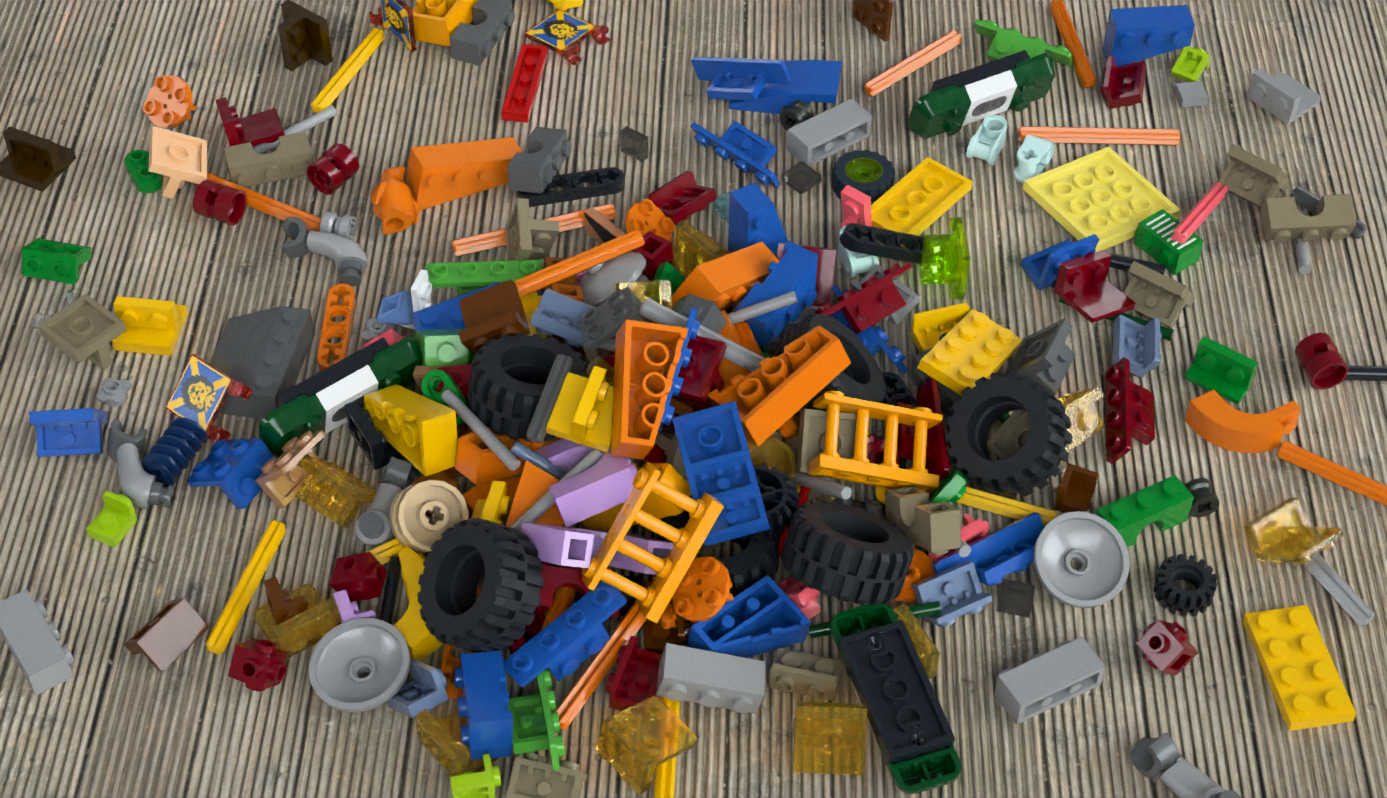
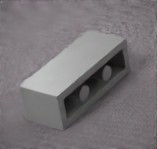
M851 98L789 128L787 150L807 168L870 137L872 115Z
M26 589L0 601V633L35 696L73 678L74 676L69 664L75 661L66 644L60 646L57 642L61 639V636L54 622L46 623L44 618L48 614L39 598L33 600Z
M1083 636L1071 642L1067 640L1060 643L1054 650L1032 656L1026 663L1004 669L997 677L994 695L1017 725L1100 686L1106 665Z
M666 643L659 661L656 696L666 697L673 701L683 700L699 703L706 707L732 709L738 713L756 714L764 697L766 661Z

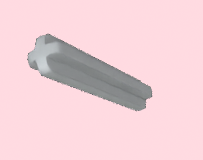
M1310 548L1301 554L1300 562L1359 626H1365L1373 620L1374 612L1315 549Z

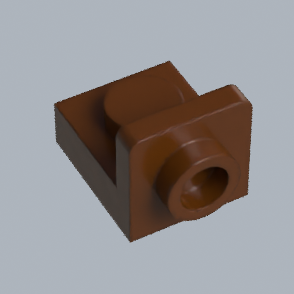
M277 577L264 580L267 602L278 631L288 627L299 626L301 623L310 620L308 602L305 596L291 600L288 589L280 588Z
M677 615V627H670L669 629H664L660 621L658 623L653 621L644 622V650L662 654L666 643L685 646V641H688L691 630L690 621H684L683 617Z

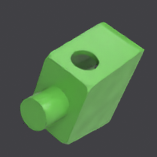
M466 328L416 330V340L422 357V365L433 367L470 364L472 353L461 343L458 333Z

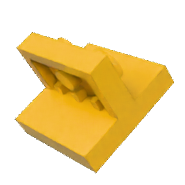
M116 296L113 303L116 316L125 323L126 331L112 340L113 349L115 351L172 356L188 315L186 305L175 304V301Z
M594 366L589 378L570 372L567 373L547 424L546 433L606 453L609 452L612 441L614 387L610 386V383L605 382L606 369Z

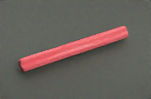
M1221 182L1214 183L1175 227L1171 239L1173 241L1177 240L1179 244L1185 243L1226 196L1225 193L1228 191V186L1222 185Z

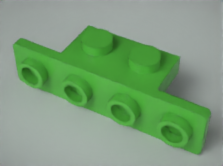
M976 19L974 23L978 34L994 39L986 54L988 59L994 61L1026 50L1030 58L1048 53L1055 62L1069 67L1073 64L1072 53L1061 45L1054 47L1046 44L1041 38L1023 36L1016 29H1003L991 20L981 21Z
M511 260L427 263L425 270L428 271V280L432 284V288L457 287V295H464L497 282L501 284L508 280L516 281L543 269V261Z
M547 668L536 677L539 694L509 698L508 709L509 712H512L513 716L512 745L514 755L549 749L552 769L557 771L560 770L559 757L565 756L562 735L555 736V733H561L558 712L551 713V711L556 710L554 691L547 690L552 688L550 670Z

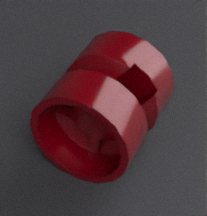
M335 143L321 157L311 163L306 171L310 182L317 190L331 195L344 184V181L349 180L356 174L360 167L357 157L347 146Z
M211 180L202 181L197 187L193 198V209L196 214L211 219L215 218L219 222L233 226L242 219L247 204L244 191L229 186L224 187L223 184Z
M1315 333L1307 336L1296 346L1295 355L1302 368L1305 369L1312 386L1316 389L1332 388L1347 377L1349 372L1348 366L1342 355L1338 353L1332 338L1327 333Z

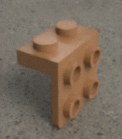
M322 429L314 433L309 430L299 438L293 437L281 448L284 453L278 459L273 457L261 467L263 473L255 481L279 509L286 507L326 467L311 450L326 435Z

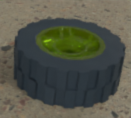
M869 150L847 152L844 156H840L834 164L833 191L841 199V191L849 185L871 197L872 205L893 187L895 170L892 167L891 161H888L887 157L880 155L878 152H871Z

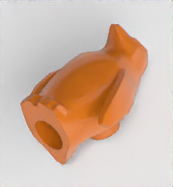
M404 166L385 169L379 183L371 194V202L375 205L373 211L381 219L382 233L385 235L406 230L411 224L416 225L419 220L418 204L413 198L410 188L403 181Z

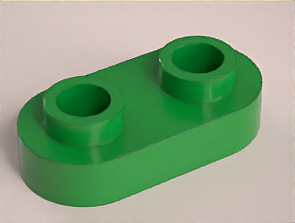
M134 150L126 155L124 159L126 171L139 192L153 193L162 188V175L148 171L149 152Z
M432 370L424 376L421 388L426 398L449 407L441 396L444 391L450 389L470 409L467 400L449 373L442 370ZM443 382L444 389L438 392V384ZM459 416L456 417L457 428L466 424Z

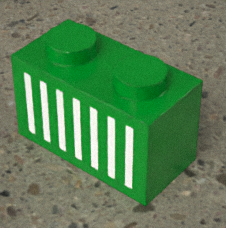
M1162 209L1138 223L1134 244L1159 264L1166 265V269L1173 275H1176L1199 261L1204 240L1193 233L1183 244H1179L1177 240L1173 241L1171 235L1180 222Z

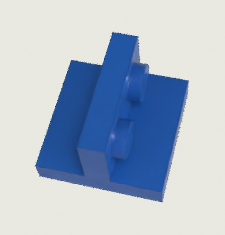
M85 408L29 412L30 424L36 425L38 457L103 454L102 424H108L106 411Z

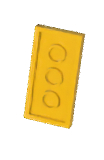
M927 157L871 205L872 227L919 236L972 189L973 181Z
M972 309L921 359L917 368L963 397L961 392L967 386L971 389L975 387L977 379L984 376L989 380L991 378L990 375L996 373L1018 350L1023 339L1016 336L1011 330L995 323L984 313Z
M1308 605L1245 613L1242 622L1288 731L1353 722L1356 716L1355 709Z

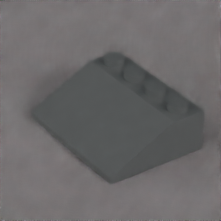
M279 306L229 318L209 363L210 366L234 381L219 413L263 419L267 414L278 408L279 394L295 385L314 338L315 332L311 310Z

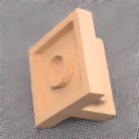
M155 126L152 127L149 136L148 171L163 175V197L173 199L177 189H182L185 181L200 184L207 179V140Z

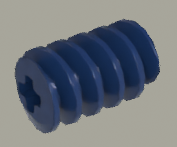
M174 419L170 427L164 431L163 436L159 437L156 445L152 446L149 453L144 456L142 460L144 470L149 474L155 475L156 481L164 483V487H169L170 484L174 485L175 479L179 478L182 474L181 470L188 467V461L193 460L196 455L195 452H199L202 448V443L207 442L208 437L205 430L191 419Z

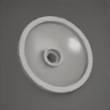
M627 252L587 269L588 272L578 284L581 286L583 293V303L597 308L607 301L608 297L615 291H622L627 286L630 287L645 268L646 259L644 256L637 252Z
M1076 511L1059 515L1041 530L1035 542L1033 558L1037 576L1044 588L1054 598L1066 605L1077 608H1093L1103 605L1113 599L1122 590L1127 581L1130 559L1125 541L1112 524L1095 514ZM1071 560L1077 562L1078 570L1071 567Z
M375 618L349 620L331 629L317 643L309 662V679L315 693L326 705L344 712L371 710L387 702L403 686L410 670V650L401 632L388 622ZM364 673H370L367 677L361 678Z

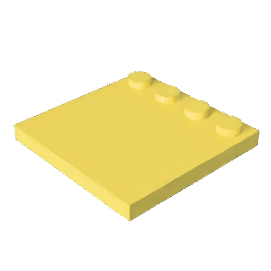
M1109 146L1024 180L1022 188L1078 241L1096 234L1099 242L1095 252L1106 250L1136 237L1138 223L1162 209L1175 219L1179 218L1181 211Z

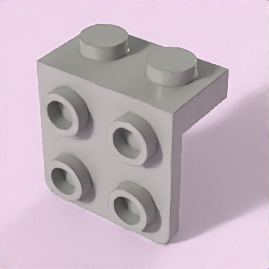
M1258 69L1252 74L1247 94L1248 99L1287 124L1318 105L1321 100L1319 94L1289 75L1281 72L1271 76L1262 69Z

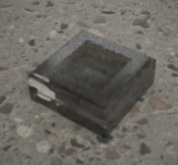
M626 126L621 130V152L640 162H644L648 158V136Z
M801 161L782 173V181L798 193L803 194L821 182V174Z
M1004 579L997 611L1029 618L1035 585Z

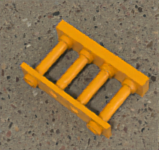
M827 391L814 400L813 407L827 410L824 452L809 461L808 474L890 489L915 486L927 493L939 488V475L929 474L928 470L925 469L927 429L940 423L943 415L932 413L931 409L924 407L909 409L846 397L840 391ZM840 412L857 414L854 457L851 459L841 458L840 454L837 453ZM869 418L886 421L883 463L880 465L869 463L870 460L867 459ZM898 423L915 426L913 466L909 470L901 469L896 464Z
M648 462L644 469L641 468L636 473L632 482L634 488L594 558L591 557L589 568L582 569V580L587 588L594 591L601 580L638 599L639 609L647 619L658 623L724 505L707 493H704L701 499L694 500L658 481L657 479L661 472ZM652 492L688 511L690 519L685 528L678 530L642 511L641 507L649 493ZM633 521L672 541L674 547L669 556L661 559L625 540L624 537ZM616 551L656 571L657 577L651 587L644 588L607 569Z

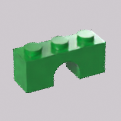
M1173 475L1098 508L1095 515L1112 524L1122 536L1126 546L1129 547L1136 544L1139 533L1152 522L1163 532L1187 521L1194 496L1176 475Z

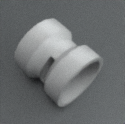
M329 211L324 213L320 223V232L340 235L354 240L357 229L355 216L344 215L340 217L337 213Z

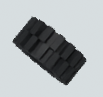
M1178 554L1177 560L1174 556L1168 557L1167 562L1164 560L1161 563L1154 584L1155 598L1157 601L1162 600L1161 607L1165 609L1170 606V613L1174 615L1176 610H1179L1183 617H1187L1188 611L1191 612L1192 617L1197 616L1199 611L1203 613L1207 610V607H1210L1217 587V576L1212 574L1213 568L1211 566L1204 567L1206 561L1203 559L1195 562V556L1190 555L1187 560L1184 554ZM1173 581H1188L1196 586L1197 590H1183L1177 587Z

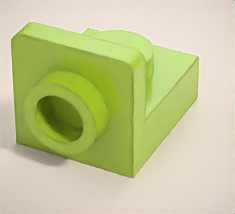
M1184 47L1171 70V76L1186 82L1198 81L1202 72L1208 70L1210 66V55L1199 47Z
M106 490L102 495L105 507L86 530L88 537L115 548L138 520L133 502L123 494L117 495Z
M489 753L483 754V772H464L459 776L450 777L453 798H496L495 787L501 786L499 766L491 765Z

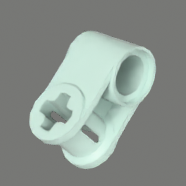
M1000 115L987 116L976 134L972 136L967 148L966 157L970 159L975 157L987 161L988 165L993 166L1005 145L1007 120Z
M1028 134L1017 151L1018 165L1014 171V178L1024 183V180L1041 174L1052 158L1055 143Z
M845 225L840 230L837 252L844 265L847 277L852 279L857 274L869 272L876 264L879 265L877 256L852 252L841 244L840 235L847 226Z

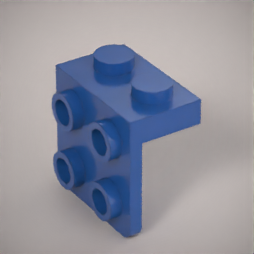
M1093 234L1074 243L1067 239L1023 258L1020 266L1039 291L1049 286L1053 288L1056 284L1060 263L1094 253L1099 238L1096 234Z
M261 438L220 440L211 447V453L207 458L192 469L193 474L187 479V483L190 487L220 486L237 509H245L262 489L255 481L263 473L261 467L273 458L274 455Z

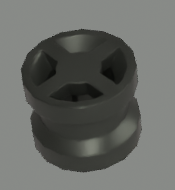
M795 100L790 104L789 108L781 112L780 122L784 129L788 131L794 125L814 117V113L806 102Z
M1197 478L1184 485L1194 496L1189 512L1191 516L1205 517L1216 511L1219 507L1220 502L1217 495L1212 493L1213 487L1208 479Z

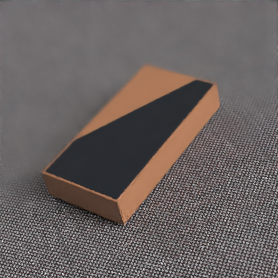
M590 207L584 211L585 232L598 243L603 244L626 234L596 209Z

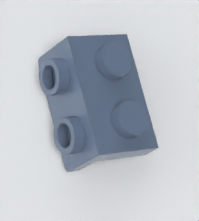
M546 289L538 308L533 313L530 325L535 326L536 330L542 334L549 336L555 334L563 337L566 343L581 347L584 344L579 320L586 311L596 307L551 289Z
M1119 315L1113 321L1112 364H1116L1125 357L1130 360V373L1141 378L1151 369H1155L1161 361L1160 319L1154 317L1143 326L1123 315Z
M968 560L912 584L918 604L939 601L941 614L922 617L923 621L936 624L938 627L953 624L956 622V617L960 615L978 613L984 609L983 605L993 601L991 594L982 591L974 562Z
M411 659L410 672L413 679L403 684L400 690L387 701L389 707L411 718H423L434 711L433 707L449 700L445 688L448 687L446 678L440 669H436L416 659Z

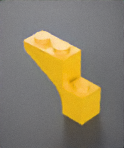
M406 545L399 551V560L409 606L403 617L393 626L405 638L410 650L411 659L421 662L444 643L438 641L429 632L425 625L426 622L423 621L419 611L422 605L418 602V592L421 590V585L418 584L420 574L423 575L425 568L423 566L425 556L420 552L416 553Z

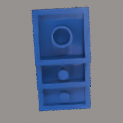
M784 61L791 78L789 84L766 83L755 101L730 100L729 109L781 114L783 107H789L795 100H802L808 105L810 101L836 104L842 61Z
M736 401L672 418L692 498L694 500L701 499L703 494L707 493L724 505L704 541L705 546L770 529Z

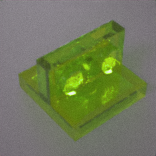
M962 217L950 218L948 234L924 235L919 277L921 284L949 283L952 299H964L970 254Z

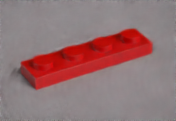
M522 44L501 111L502 120L529 122L548 57V46Z

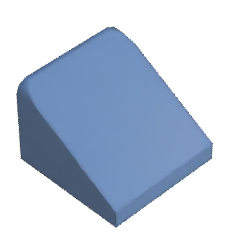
M405 290L382 298L377 321L390 324H413L412 296Z

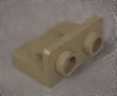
M778 647L775 661L771 664L769 688H774L784 693L793 692L807 695L817 700L835 701L844 663L841 660Z
M527 753L526 758L515 757L506 798H580L583 781H587L588 774L580 771V764L560 760V770L553 771L552 764L546 763L547 757Z

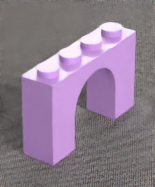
M562 438L534 450V452L551 461L553 465L567 473L594 448ZM610 446L608 453L600 451L602 453L601 459L591 468L549 486L566 527L626 502L634 488L632 482L637 473L634 464H631L629 458L611 456Z
M522 522L521 532L527 535L530 541L534 543L539 553L537 557L541 561L589 568L591 557L594 558L608 531ZM627 533L624 537L625 540L661 559L668 557L674 547L673 543ZM616 551L608 565L656 575L655 570Z

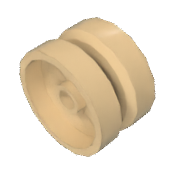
M427 480L407 486L396 495L390 506L389 524L394 537L402 546L408 545L415 552L430 553L432 552L431 546L436 540L442 538L441 534L446 529L454 528V524L468 520L469 511L465 498L456 487L445 481ZM426 511H428L431 514V520L429 523L428 521L430 518L425 517Z

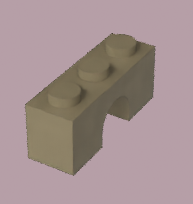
M306 131L278 137L279 148L269 154L255 152L251 142L223 147L231 182L249 187L307 175L306 170L313 163V156Z
M1323 195L1316 206L1317 216L1312 217L1302 214L1297 209L1295 196L1266 198L1260 208L1264 240H1274V242L1282 243L1290 239L1314 241L1318 238L1330 237L1332 240H1341L1349 237L1356 226L1352 195Z
M915 486L885 490L886 521H890L896 525V528L902 529L907 537H910L914 545L921 546L933 555L947 554L949 549L961 547L960 509L945 501L929 504V493Z

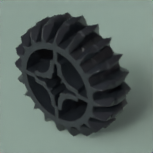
M752 461L770 529L742 536L745 541L748 537H754L758 543L761 536H765L771 541L774 533L782 535L785 527L789 528L794 511L798 509L799 495L798 491H796L795 481H789L788 472L780 473L778 465L770 469L766 462L761 466H755Z

